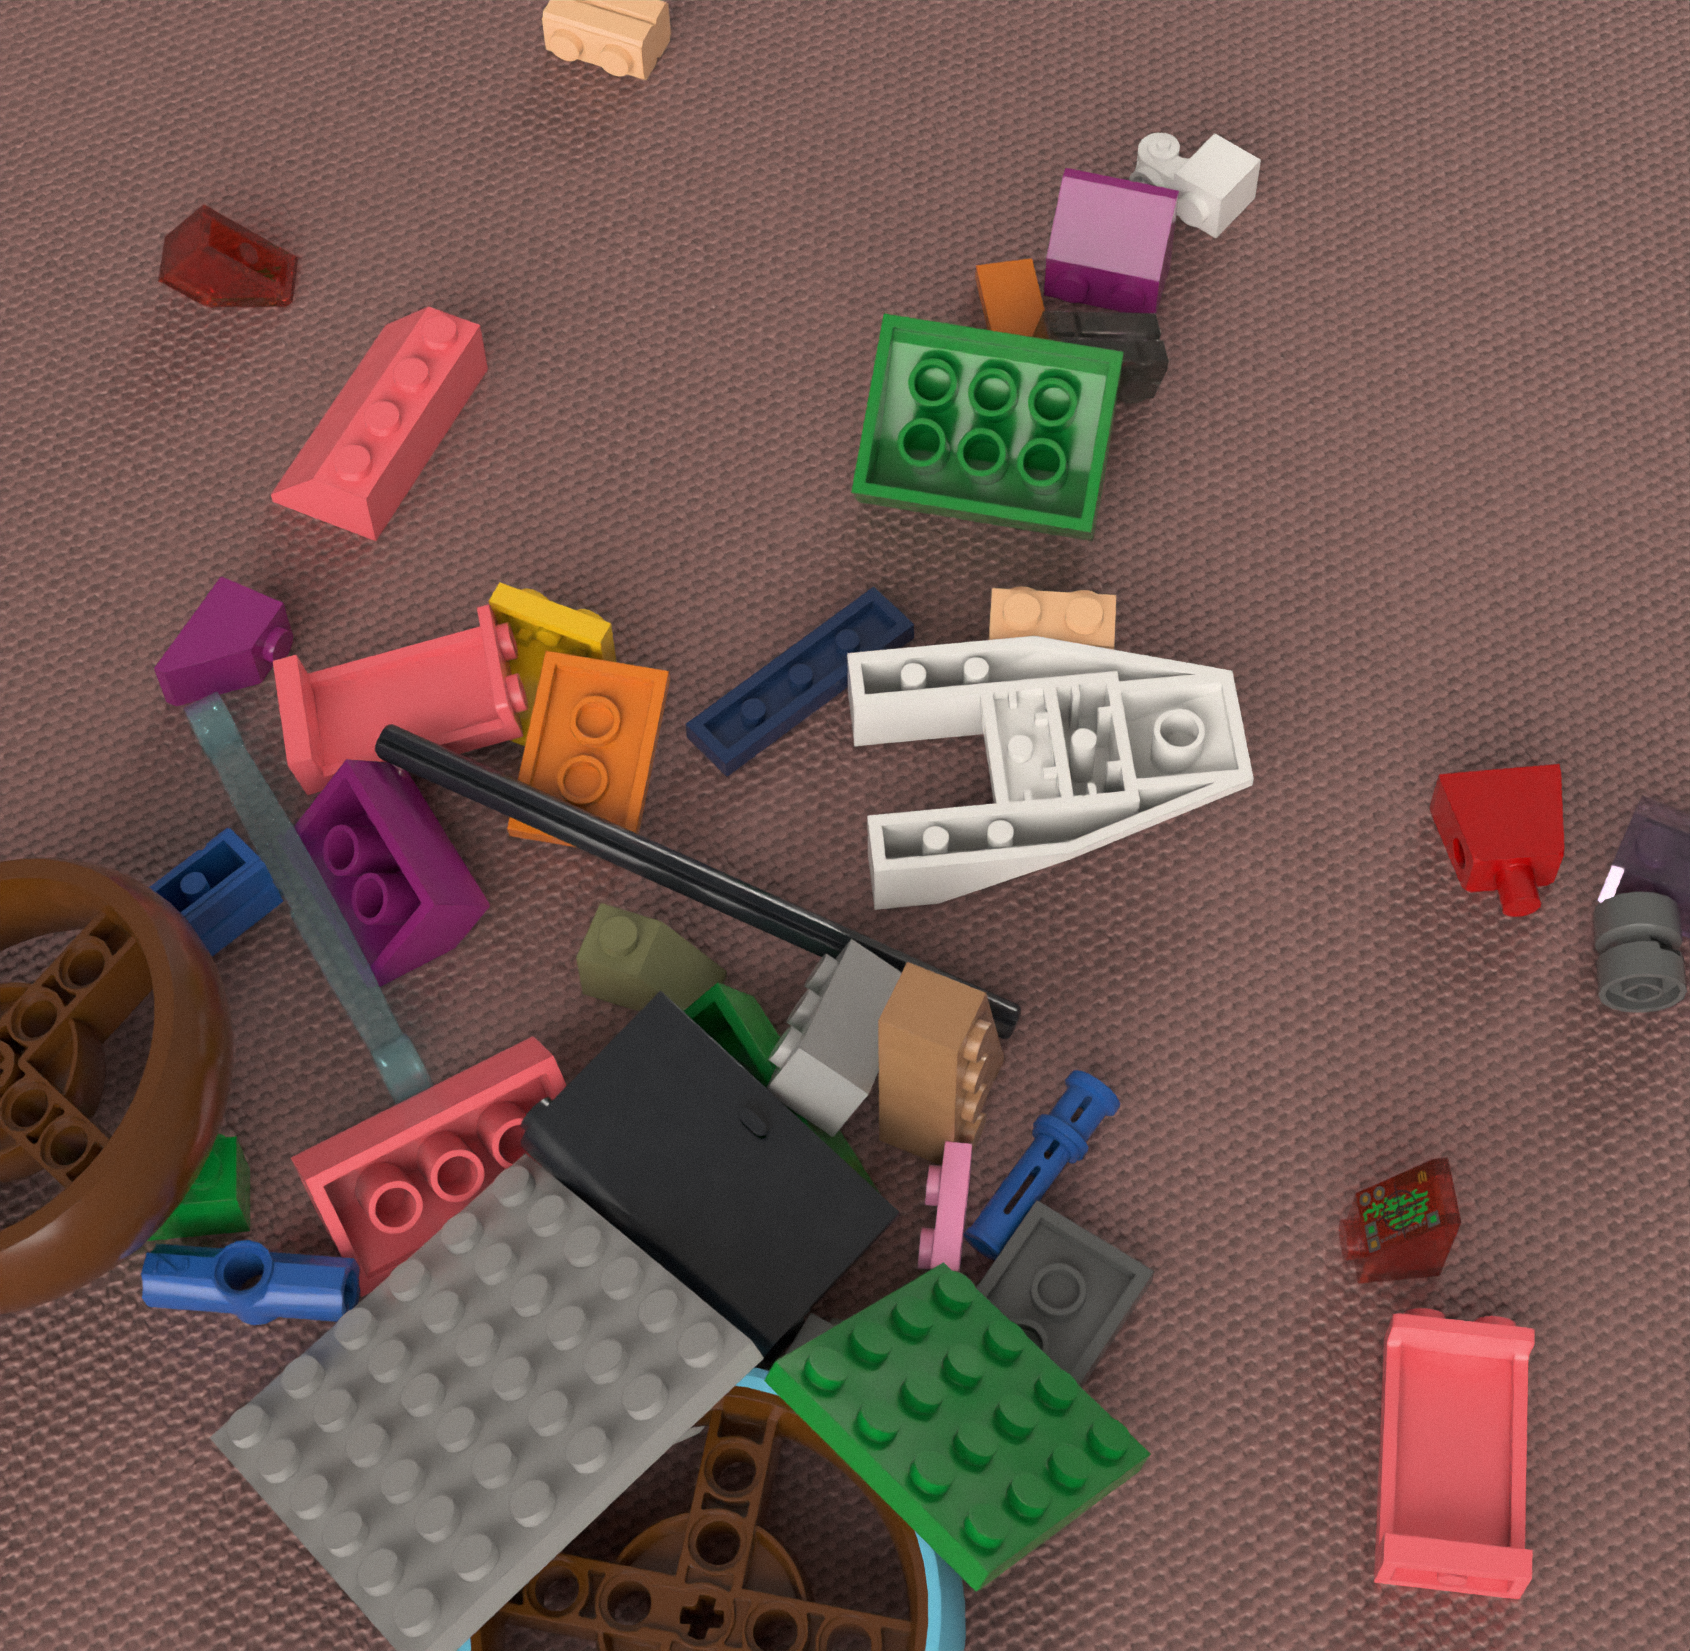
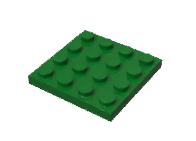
M944 1262L778 1359L764 1380L976 1592L1137 1474L1151 1455L1121 1422L1107 1413L1077 1384L1076 1380L1069 1373L1062 1370L1026 1336L1025 1332L1017 1324L1010 1321L977 1290L969 1278L959 1272L952 1271Z

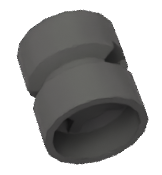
M1630 892L1615 895L1599 903L1593 912L1595 947L1600 954L1596 962L1598 995L1601 1002L1611 1009L1623 1012L1645 1013L1672 1007L1683 1000L1687 993L1685 961L1682 952L1679 951L1683 939L1680 909L1677 902L1668 896L1654 892Z

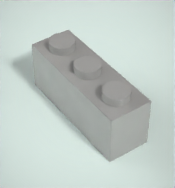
M853 939L848 942L836 959L825 954L804 984V987L808 990L800 998L786 1021L791 1026L784 1032L768 1058L777 1067L766 1089L784 1105L832 1137H834L868 1096L878 1074V1020L900 978L901 972Z

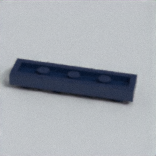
M873 586L685 724L687 738L728 777L848 688L847 653L901 648L914 639V624Z

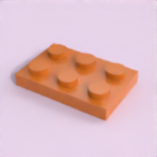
M545 651L518 780L639 834L671 680L669 671ZM509 817L507 830L512 837L575 847Z

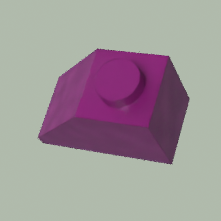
M221 576L154 667L166 702L177 707L262 683L272 669L273 661L287 657L292 647L294 636L284 603Z

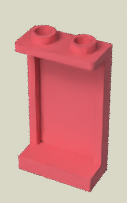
M487 604L477 607L479 627L312 673H307L297 655L274 660L273 668L287 765L305 793L311 795L321 792L346 759L386 762L380 759L374 750L380 733L389 724H394L458 754L523 737L519 712L528 710V701L520 675L518 673L512 675L509 661L517 659L519 655L509 622L499 624L491 606Z
M1427 1308L1410 1309L1403 1314L1397 1313L1392 1315L1384 1337L1374 1583L1510 1599L1521 1598L1532 1580L1533 1550L1525 1549L1528 1360L1535 1345L1534 1329L1518 1327L1513 1320L1499 1316L1480 1317L1474 1320V1322L1446 1319L1442 1312Z

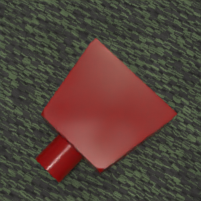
M1560 764L1439 774L1429 807L1461 887L1470 893L1498 890L1502 912L1506 916L1521 917L1537 911L1541 907L1538 887L1554 883L1564 857Z

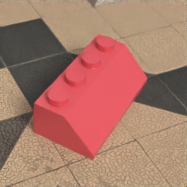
M429 306L385 325L272 492V501L377 541L488 370L480 325Z
M534 1036L291 1157L293 1165L339 1257L354 1258L360 1267L359 1286L361 1297L371 1293L390 1276L391 1272L398 1265L411 1257L441 1230L450 1218L461 1212L492 1184L502 1171L512 1166L525 1153L537 1162L521 1147V1139L525 1133V1130L521 1127L522 1120L539 1101L546 1097L554 1100L567 1085L554 1056Z

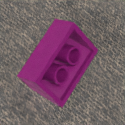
M346 759L279 845L364 990H375L455 949L491 906L408 771L389 762Z

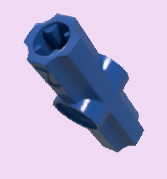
M251 1240L236 1241L224 1249L156 1243L154 1249L146 1253L141 1272L143 1281L142 1299L147 1306L155 1308L231 1313L242 1322L251 1325L267 1324L278 1317L338 1322L346 1312L358 1304L360 1296V1267L354 1258L269 1252L262 1244ZM262 1275L261 1280L254 1287L240 1291L242 1285L248 1279Z

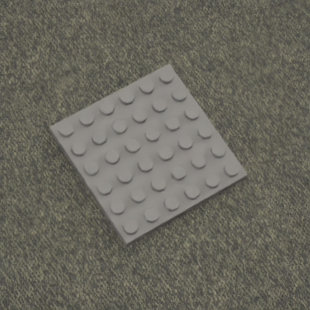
M525 1153L512 1166L502 1171L494 1182L461 1212L450 1218L442 1229L411 1257L398 1265L391 1272L390 1276L360 1303L346 1312L300 1357L290 1362L284 1371L249 1403L237 1410L229 1421L216 1431L210 1439L396 1651H457L764 1358L752 1340Z

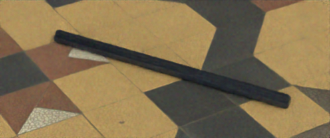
M394 724L386 725L377 739L374 751L380 759L817 956L823 957L825 954H828L836 959L848 942L853 939L901 973L906 963L909 962L983 991L987 994L998 1037L1009 1039L1016 1029L1021 1017V1007L1017 1003Z

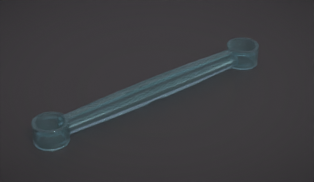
M216 691L183 707L185 716L209 762L213 763L258 856L265 863L273 879L272 882L277 887L280 895L285 897L291 908L290 914L296 928L369 1049L372 1060L395 1104L397 1105L434 1086L412 1042L406 1033L403 1034L360 945L296 829L245 748L242 737L222 698Z

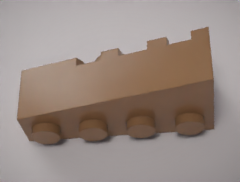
M907 962L878 1020L879 1140L942 1166L945 1141L972 1144V1152L977 1146L987 1119V1114L982 1113L981 1110L1005 1058L985 992Z

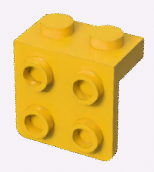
M499 582L488 602L498 623L509 622L512 628L519 657L509 661L512 675L517 673L520 675L528 701V710L519 712L523 737L509 741L525 746L545 651L617 662L612 625L590 610H574L549 601L547 597L533 589L524 588L520 590Z

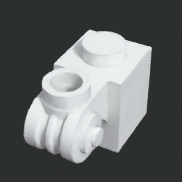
M1153 133L1144 137L1138 145L1136 169L1130 175L1129 180L1178 190L1176 215L1186 224L1197 227L1217 238L1255 199L1261 160L1214 133L1191 158L1179 157L1180 144L1170 134Z

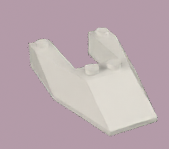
M1040 636L847 653L848 698L854 746L984 734L994 804L867 816L868 860L875 910L939 904L1070 860L1253 785L1254 778L1233 672L1231 670Z

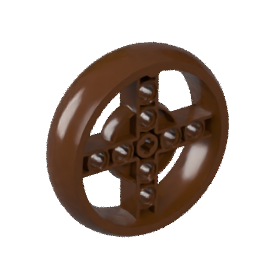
M30 857L0 862V952L35 937L55 932L82 930L33 984L22 982L0 984V1183L23 1179L45 1169L65 1188L45 1206L25 1219L0 1231V1314L34 1308L66 1296L97 1280L138 1250L166 1222L198 1178L220 1130L230 1093L234 1064V1034L231 1012L220 973L209 950L188 920L169 901L151 888L116 870L78 860L56 857ZM153 990L154 1027L145 1070L126 1114L113 1135H111L93 1118L101 1101L106 1078V1062L102 1044Z

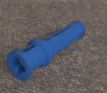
M1079 1070L1070 1072L1065 1079L1067 1089L1049 1114H1041L1034 1121L1032 1135L1035 1139L1008 1176L1001 1182L999 1188L972 1226L968 1227L963 1234L965 1240L985 1257L996 1260L1036 1200L1040 1202L1067 1163H1076L1077 1160H1082L1085 1157L1089 1148L1086 1142L1104 1117L1114 1116L1119 1110L1120 1101L1109 1087L1094 1076ZM1082 1108L1083 1113L1074 1123L1071 1122L1070 1118L1076 1110ZM1046 1151L1052 1154L1049 1159L1044 1157ZM1032 1175L1034 1177L1033 1182L1011 1212L1005 1214L1003 1210L1027 1177Z

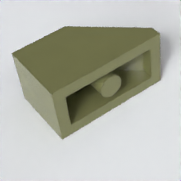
M603 903L599 904L576 956L582 993L584 995L639 1012L660 990L684 1011L717 982L724 984L727 978V971L662 921Z

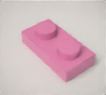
M945 1141L942 1166L929 1164L925 1205L937 1206L935 1228L922 1227L918 1269L931 1270L944 1262L952 1271L960 1273L971 1174L972 1144Z

